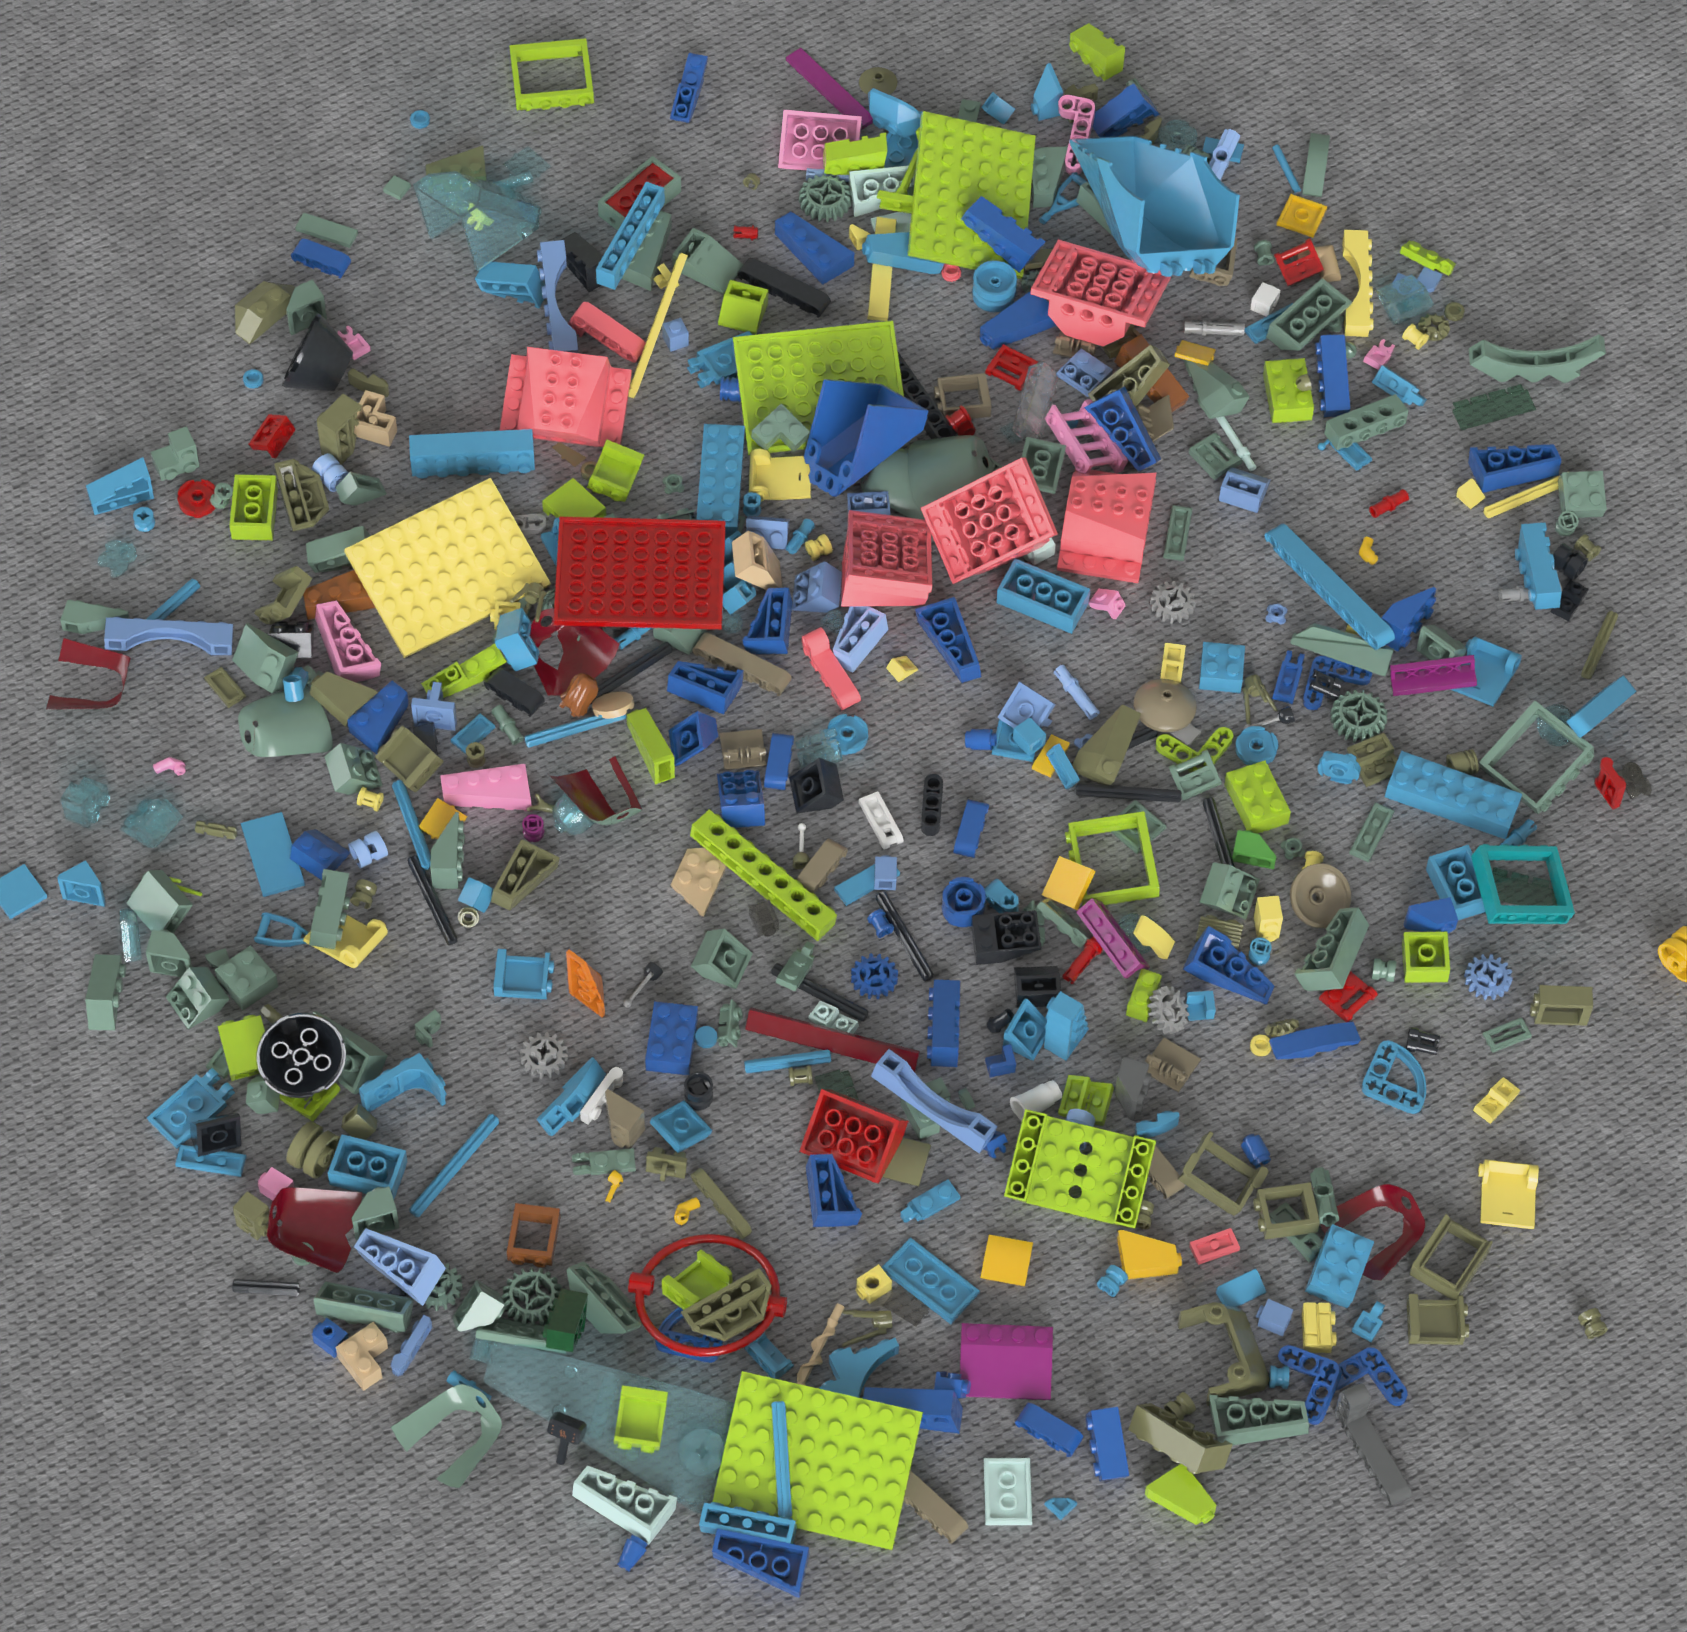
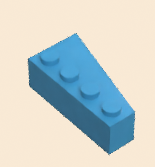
M1545 522L1521 524L1518 549H1515V559L1519 561L1520 574L1524 575V586L1528 588L1529 601L1533 602L1535 610L1560 608L1562 594L1557 570H1554L1553 554H1550L1549 537H1545V531L1547 530Z
M1060 991L1057 997H1052L1047 1004L1048 1013L1045 1017L1047 1023L1044 1027L1046 1033L1043 1039L1045 1040V1049L1067 1061L1089 1030V1027H1087L1088 1022L1085 1021L1086 1016L1084 1015L1083 1004Z

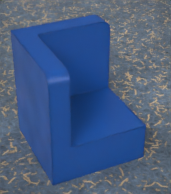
M1011 1044L1002 1046V1054L985 1058L990 1078L1015 1073L1016 1061Z

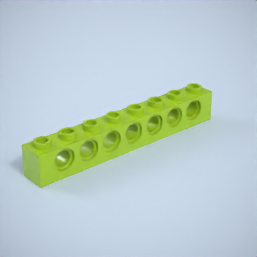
M708 810L692 824L690 836L816 941H819L835 925L837 914L830 906L823 904L814 893L806 890L800 881L794 880L783 867L777 866L767 854L760 852L750 840H746L734 827L726 824L720 815Z

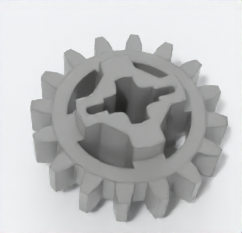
M1167 581L1164 582V587L1158 585L1157 591L1153 590L1150 600L1152 605L1151 611H1156L1155 617L1162 616L1163 622L1170 619L1171 624H1173L1174 620L1181 623L1182 618L1188 620L1189 614L1194 612L1196 600H1194L1195 594L1190 593V587L1184 589V583H1180L1178 586L1175 581L1172 582V585H1169Z
M1164 986L1154 990V995L1149 996L1152 1003L1148 1004V1007L1152 1010L1148 1014L1154 1018L1152 1024L1157 1023V1030L1163 1029L1164 1034H1173L1183 1030V1025L1188 1023L1185 1017L1189 1016V1013L1185 1010L1188 1004L1183 1003L1185 997H1180V991H1174L1173 986Z
M538 1032L537 1038L534 1039L532 1036H529V1043L523 1042V1049L520 1050L521 1064L524 1065L526 1072L531 1070V1076L533 1077L538 1073L540 1079L544 1077V1074L552 1078L553 1072L559 1075V1068L565 1069L566 1067L565 1062L568 1061L567 1046H564L563 1039L557 1041L556 1034L551 1038L548 1032L545 1033V1036H541ZM546 1050V1054L544 1056V1059L542 1060V1056Z

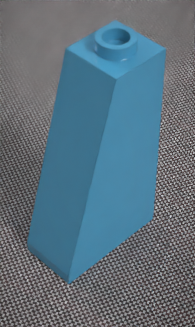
M910 232L867 235L865 242L862 244V252L866 255L868 263L928 274H940L945 264L907 256Z

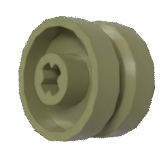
M313 1121L307 1122L296 1134L289 1147L286 1158L287 1163L296 1169L303 1168L305 1174L317 1179L323 1175L331 1164L340 1137L328 1130L324 1132L323 1127Z

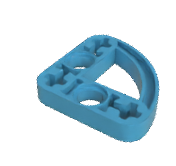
M1387 1040L1381 1042L1363 1080L1362 1092L1366 1096L1407 1113L1416 1114L1421 1111L1425 1101L1426 1079L1416 1058L1404 1047ZM1387 1047L1391 1048V1052L1388 1054L1387 1059H1382ZM1396 1057L1404 1062L1415 1079L1417 1092L1386 1081ZM1382 1065L1386 1071L1379 1074L1375 1072L1374 1066ZM1371 1083L1375 1084L1373 1090L1368 1089V1085H1371ZM1383 1086L1385 1088L1383 1090V1094L1380 1095V1090ZM1394 1091L1398 1094V1098L1395 1100L1389 1099L1386 1093ZM1402 1095H1405V1100L1403 1101V1103H1400L1402 1100ZM1413 1099L1416 1100L1414 1107H1411L1410 1102Z

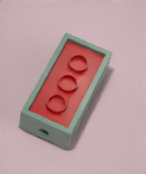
M652 156L598 201V216L616 230H619L646 182L664 188V207L681 193V177Z

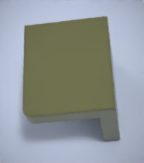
M358 1103L343 1116L341 1128L352 1137L366 1140L376 1131L377 1119Z

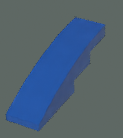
M1346 1022L1292 1032L1271 1038L1269 1043L1276 1060L1311 1057L1317 1052L1333 1051L1339 1046L1358 1044L1361 1039L1354 1022Z

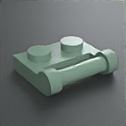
M1213 433L1189 448V454L1213 480L1225 474L1230 468L1238 467L1243 462L1239 456H1235L1220 440L1221 437L1217 433ZM1214 445L1229 461H1226L1212 446Z
M1208 749L1202 751L1201 755L1176 766L1175 764L1168 766L1178 790L1182 793V800L1189 799L1222 784ZM1206 762L1207 766L1185 776H1179V773Z

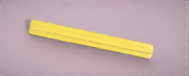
M1560 475L1484 507V515L1487 518H1492L1557 490Z

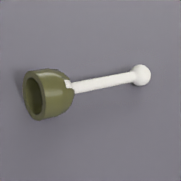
M800 823L798 825V830L800 831L799 852L793 857V867L795 869H804L810 861L808 854L804 852V831L806 830V825Z

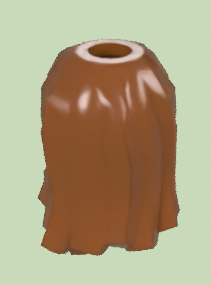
M585 673L575 675L567 691L560 695L562 702L559 706L561 708L565 706L570 708V715L573 717L584 716L587 714L589 705L597 696V681Z

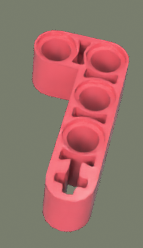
M583 302L568 323L576 331V334L580 335L579 337H582L586 332L622 358L636 363L640 358L646 344L639 336L589 302Z
M819 627L803 635L802 645L804 654L809 656L811 665L815 671L820 673V678L825 686L829 687L832 691L830 694L840 709L844 710L860 702L859 692L831 651L829 639L823 628Z

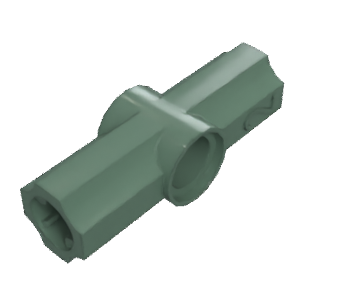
M1323 1167L1315 1168L1310 1173L1319 1221L1320 1224L1330 1227L1339 1221L1329 1170H1325Z

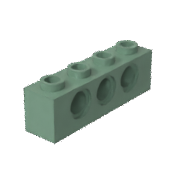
M1394 394L1327 420L1324 434L1336 450L1348 448L1355 442L1366 441L1373 436L1384 434L1386 431L1406 424L1409 410L1399 397Z

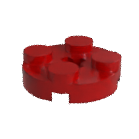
M205 479L196 482L194 480L185 482L178 490L177 500L180 510L186 515L195 518H201L212 513L216 508L211 504L210 498L214 494L216 486ZM195 496H197V497L202 496V499L196 501V500L194 499V497H195Z

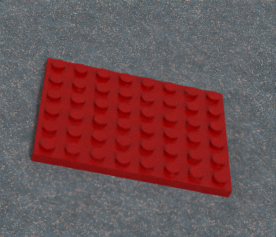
M560 517L554 625L722 630L726 521Z

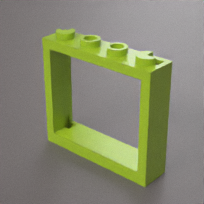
M586 38L509 45L517 110L530 111L531 109L539 108L547 110L551 107L567 108L572 105L585 106V104L594 103ZM583 57L586 80L585 89L521 94L517 62Z
M1145 811L1068 823V832H1065V839L1067 844H1071L1072 849L1068 850L1069 860L1080 865L1082 863L1077 837L1137 828L1148 886L1089 895L1086 891L1082 900V906L1092 898L1103 902L1104 905L1159 897L1160 887Z

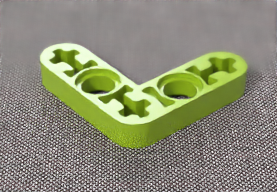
M1227 727L1218 728L1199 752H1196L1168 734H1162L1157 737L1155 748L1160 754L1176 764L1201 755L1202 751L1213 748L1218 752L1216 755L1211 756L1215 764L1231 745L1233 732ZM1224 734H1226L1227 739L1224 738L1219 745L1218 742L1220 740V735L1223 736ZM1169 742L1168 746H1161L1162 743ZM1179 752H1185L1188 755V758L1179 759L1177 757V754ZM1196 766L1188 769L1189 772L1198 770Z

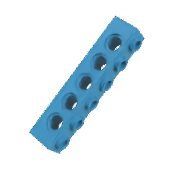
M649 182L644 184L596 268L597 284L616 289L665 203L663 187Z

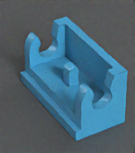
M765 1333L745 1347V1351L771 1378L779 1379L794 1367L792 1361L787 1359L772 1344Z

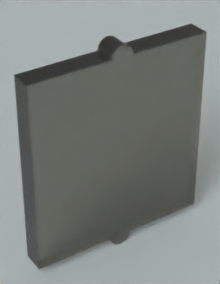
M900 1284L895 1290L891 1291V1296L883 1305V1307L915 1327L925 1315L929 1314L928 1310L930 1309Z

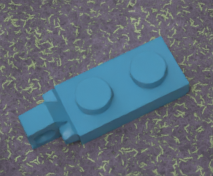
M1381 365L1372 381L1373 384L1391 396L1396 394L1402 403L1411 405L1413 402L1418 406H1423L1427 400L1418 394L1420 389L1385 365Z
M949 1179L907 1203V1208L900 1212V1217L904 1223L914 1218L917 1221L925 1220L958 1201L961 1196Z

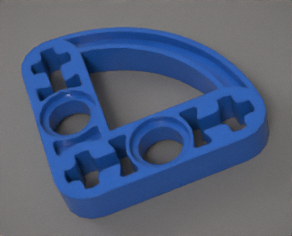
M680 1307L671 1312L658 1329L674 1341L679 1339L678 1342L681 1344L690 1342L694 1347H709L710 1341L714 1342L713 1347L722 1346L724 1342L704 1334L702 1338L670 1331L677 1322L684 1318L681 1314L683 1309ZM655 1339L657 1349L665 1353L707 1363L715 1362L719 1358V1356L700 1357L682 1354L662 1345Z

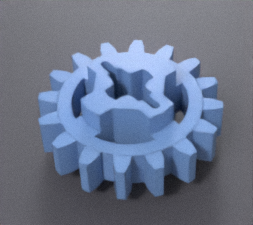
M1484 954L1481 955L1480 960L1474 957L1473 962L1468 963L1464 977H1466L1465 985H1470L1468 991L1472 992L1475 990V997L1481 994L1484 1000L1488 996L1495 1000L1497 994L1503 997L1504 992L1509 991L1512 977H1510L1512 970L1507 969L1508 963L1501 964V958L1499 957L1497 960H1494L1492 954H1490L1488 959H1486Z

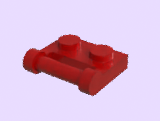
M1311 238L1305 240V243L1285 252L1274 254L1287 286L1296 284L1324 271ZM1309 249L1310 255L1287 265L1284 264V260Z
M1002 345L987 366L985 374L990 377L993 375L1021 391L1037 368L1038 361L1006 345ZM997 366H1000V367H1002V368H1004V369H1006V370H1008V371H1010V372H1012V373H1014V374L1020 376V378L1017 379V378H1015V377H1013V376H1011V375H1009V374H1007V373H1005V372H1003V371H1001V370H998V369H996V368H997Z
M1604 757L1601 759V769L1594 784L1612 810L1620 807L1626 783L1624 778L1619 776L1613 768V760L1609 757Z
M1350 971L1343 989L1326 990L1320 995L1319 1000L1345 1022H1349L1361 1007L1370 999H1375L1378 994L1373 987L1366 985ZM1359 991L1364 993L1349 1008H1342Z

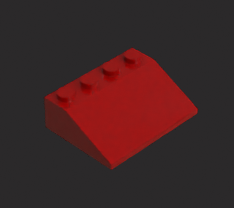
M821 1089L799 1152L809 1156L832 1154L840 1169L879 1184L902 1141L909 1121L834 1090Z

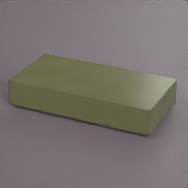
M222 666L204 677L208 685L228 708L246 698L245 693Z

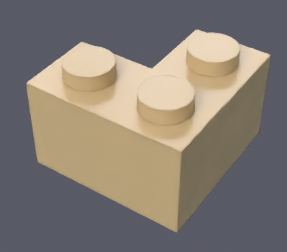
M365 390L359 402L362 408L361 411L357 412L356 417L359 420V425L355 426L354 433L358 438L390 447L397 433L396 417L384 414L386 411L384 395Z
M372 1322L336 1346L338 1359L363 1391L382 1379L381 1368L373 1358L388 1349L387 1339L376 1324Z

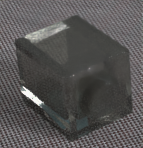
M770 900L749 906V916L758 937L763 935L769 937L779 930V920Z

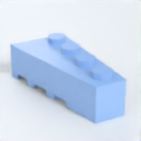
M365 1228L354 1246L366 1262L422 1306L446 1269L435 1254Z

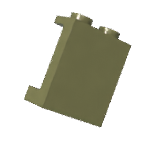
M298 566L276 574L272 581L281 588L274 602L256 609L254 614L259 617L261 622L269 625L289 618L311 582L312 577Z
M403 725L392 733L390 740L378 749L375 756L378 761L384 764L415 793L421 789L444 762Z
M1418 1294L1408 1295L1406 1305L1409 1344H1464L1465 1338L1469 1337V1324H1465V1317L1468 1315V1304L1464 1303L1462 1295H1458L1457 1300H1418Z

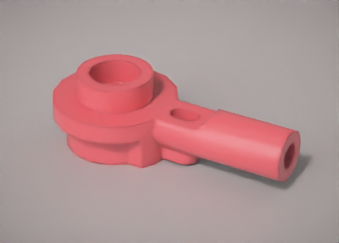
M944 264L941 272L942 278L949 282L957 281L961 277V269L959 266Z

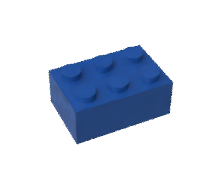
M654 1001L645 1058L646 1071L690 1075L698 1022V1006Z

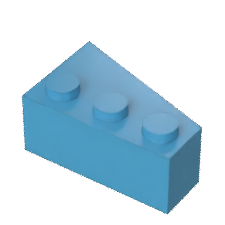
M143 457L86 485L94 515L154 499L150 475Z

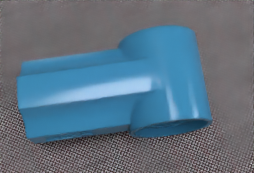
M295 667L289 676L283 678L286 701L296 702L304 698L303 690L309 679V674L302 667Z

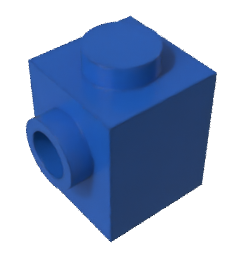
M328 1318L323 1323H318L313 1329L312 1334L314 1343L334 1358L337 1356L336 1346L349 1338L345 1330Z

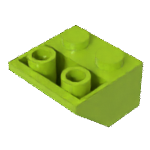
M730 280L723 297L718 325L744 332L750 331L751 334L756 335L768 306V289Z

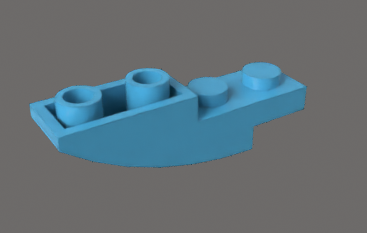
M591 1057L562 1087L564 1091L537 1118V1121L548 1135L553 1136L567 1121L573 1122L604 1080L606 1073L595 1058Z

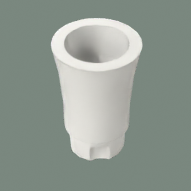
M1052 1080L1044 1084L1042 1083L1025 1093L1011 1097L1010 1105L1012 1111L1022 1122L1025 1109L1041 1113L1061 1099L1062 1092L1057 1083Z

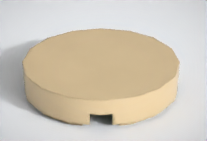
M627 692L604 694L596 698L592 703L594 715L597 717L602 715V718L605 719L623 716L629 708L631 710L634 708V699Z

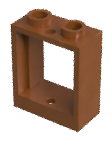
M515 1203L507 1247V1260L516 1265H523L525 1262L533 1263L534 1266L539 1268H545L547 1265L552 1266L561 1219L560 1208ZM520 1221L552 1224L547 1251L515 1248Z

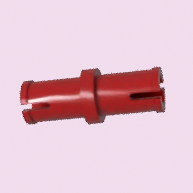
M1401 489L1399 492L1391 496L1387 495L1383 497L1382 501L1370 506L1369 512L1374 518L1387 511L1392 512L1398 505L1408 501L1409 495L1406 490Z

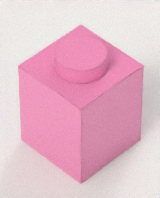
M271 1167L267 1173L264 1172L260 1176L258 1186L260 1193L274 1200L282 1188L294 1187V1182Z

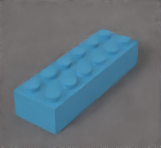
M704 424L696 520L726 521V539L738 531L745 426Z
M532 429L409 435L412 477L416 476L423 479L428 476L437 475L443 478L453 474L459 476H467L472 473L488 475L491 472L508 474L511 471L528 473L531 470H535Z
M1404 751L1400 753L1385 793V798L1505 840L1522 794Z

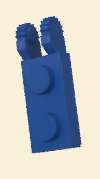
M1287 650L1272 699L1293 704L1303 669L1302 664L1305 654L1300 653L1297 664L1290 663L1292 651Z

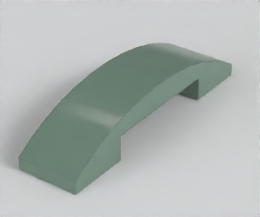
M1311 133L1302 195L1322 197L1330 135Z

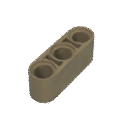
M828 838L801 871L797 880L802 883L806 890L815 894L817 889L821 888L828 880L827 876L831 872L833 873L839 866L841 858L846 857L848 849Z
M1155 1145L1148 1176L1157 1191L1160 1190L1164 1195L1163 1198L1167 1199L1182 1190L1185 1184L1178 1180L1180 1175Z

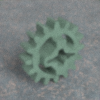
M449 1263L445 1265L446 1269L437 1282L440 1287L435 1285L425 1301L426 1309L433 1305L435 1306V1311H438L439 1306H443L446 1310L448 1303L455 1305L454 1297H461L460 1291L463 1290V1285L460 1283L462 1282L461 1275H457L456 1268L450 1270Z

